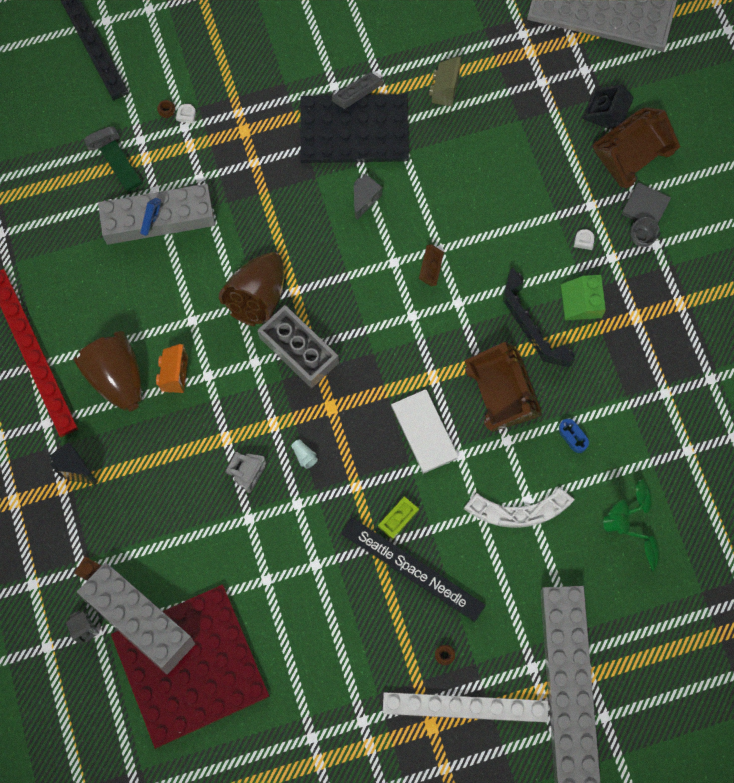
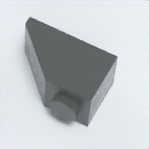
M367 174L362 178H358L354 183V209L357 220L382 196V187Z
M84 611L73 613L69 617L70 620L66 622L72 639L81 645L99 634L89 615Z

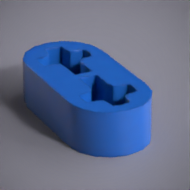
M564 419L558 428L560 435L574 452H584L589 445L588 438L575 421ZM565 425H566V426H570V425L572 426V428H571L572 434H571L570 431H568V430H567V431H564V430H563L564 427H565ZM576 439L584 442L583 447L575 445Z

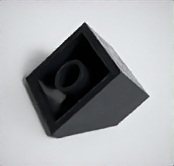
M624 85L596 88L582 118L607 129L615 128L625 120L634 97Z
M69 442L49 455L52 460L50 465L61 478L64 476L68 481L88 484L98 483L90 469Z

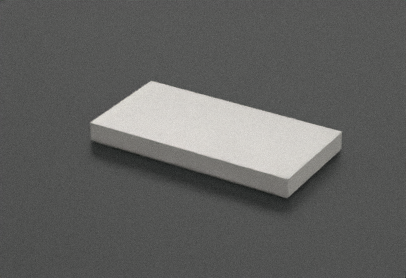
M427 390L391 404L423 474L459 458Z

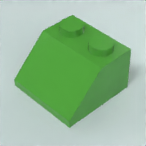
M601 275L581 276L561 284L565 320L603 317L606 309Z

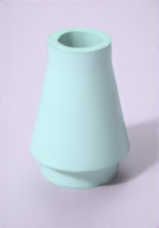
M296 440L291 445L300 465L304 466V468L308 469L317 462L316 453L301 440Z

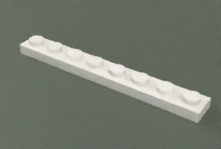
M384 693L383 714L547 723L548 701Z

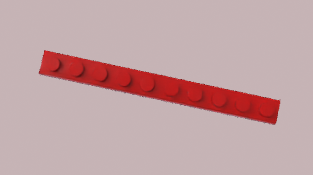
M2 269L0 270V307L59 436L63 437L78 430V427L6 271Z

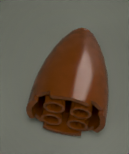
M275 252L260 255L244 264L228 279L219 292V300L221 304H225L231 311L230 315L250 326L265 324L272 317L280 300L284 283V265L281 256Z
M123 331L115 332L114 337H101L81 349L78 358L77 356L73 358L81 374L103 398L124 411L128 410L131 412L139 408L142 395L140 370L133 348Z

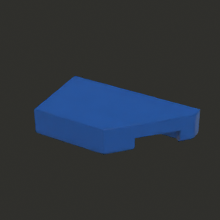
M155 197L147 202L140 234L145 236L149 234L151 222L155 223L158 217L161 199Z

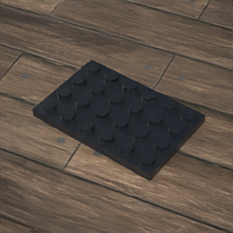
M407 94L366 95L346 109L332 101L333 95L300 96L301 163L409 161Z

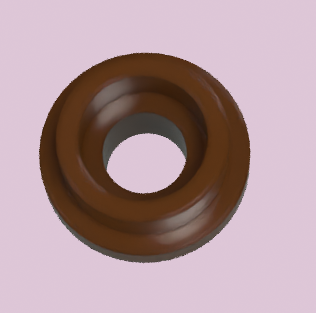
M168 100L161 101L157 107L158 114L163 118L173 116L175 113L174 104Z
M441 645L435 651V659L441 665H450L455 659V651L449 645ZM447 652L449 654V657L447 659H443L441 657V653Z

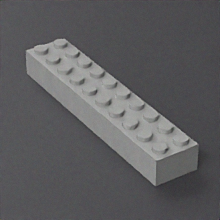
M584 586L543 587L540 595L555 783H600Z

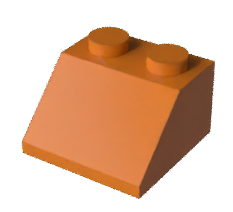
M182 344L163 349L162 356H159L158 365L161 369L160 374L156 376V385L159 386L161 392L184 393L188 355Z

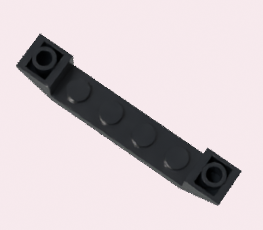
M512 268L503 297L504 304L542 361L568 368L571 367L575 361L572 350L570 348L567 349L564 344L551 351V345L547 340L544 341L539 327L532 323L529 312L520 305L521 301L515 293L522 290L524 280L519 272L516 273L514 268Z

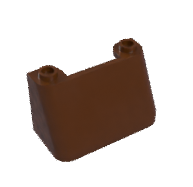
M649 107L636 111L593 144L595 154L618 185L623 188L633 186L636 181L635 173L657 156L670 157L680 148L666 111Z
M503 342L464 360L466 363L465 371L469 377L477 381L488 413L485 415L484 424L488 430L494 432L542 416L540 405L523 360L515 346Z

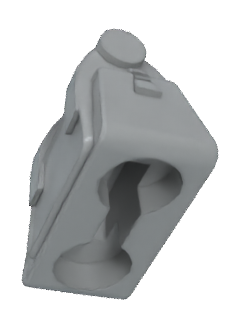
M236 452L225 473L233 475L235 482L246 492L251 493L267 465V461L264 456L247 454L245 456ZM241 461L242 463H241V465H240L238 471L235 470L236 467H237V465H238V463Z

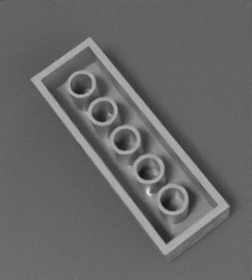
M208 184L98 202L102 236L107 245L215 226ZM156 197L161 199L159 214L155 223L151 222L149 234L145 236L140 234L147 202Z
M106 562L77 591L86 603L166 674L195 645L191 636Z

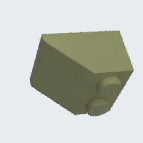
M461 57L440 62L438 70L434 69L433 80H435V83L430 86L429 95L432 96V103L453 106L460 73Z

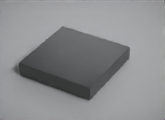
M638 182L622 211V215L635 221L642 217H650L658 224L671 197Z

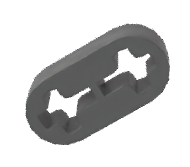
M111 126L86 136L84 142L88 150H96L114 140L117 141L119 134L116 128Z

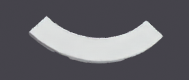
M559 487L553 494L537 504L522 507H504L476 493L464 507V510L490 524L511 528L528 527L541 524L556 517L567 509L575 499Z

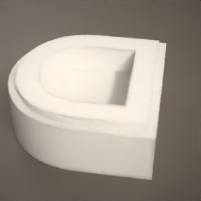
M191 104L181 105L178 108L176 120L194 124L196 118L195 108Z
M587 229L578 231L574 247L592 250L594 234Z

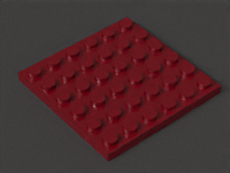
M223 585L162 611L191 636L195 642V645L168 674L164 673L119 631L111 634L155 749L270 697Z

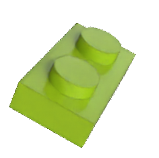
M404 496L378 527L390 538L394 539L416 515L419 509Z

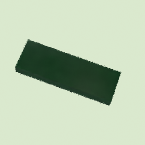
M116 140L100 148L101 153L126 192L142 185V181Z

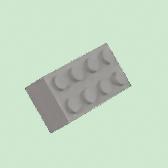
M286 305L258 329L259 338L311 388L339 364L338 355Z

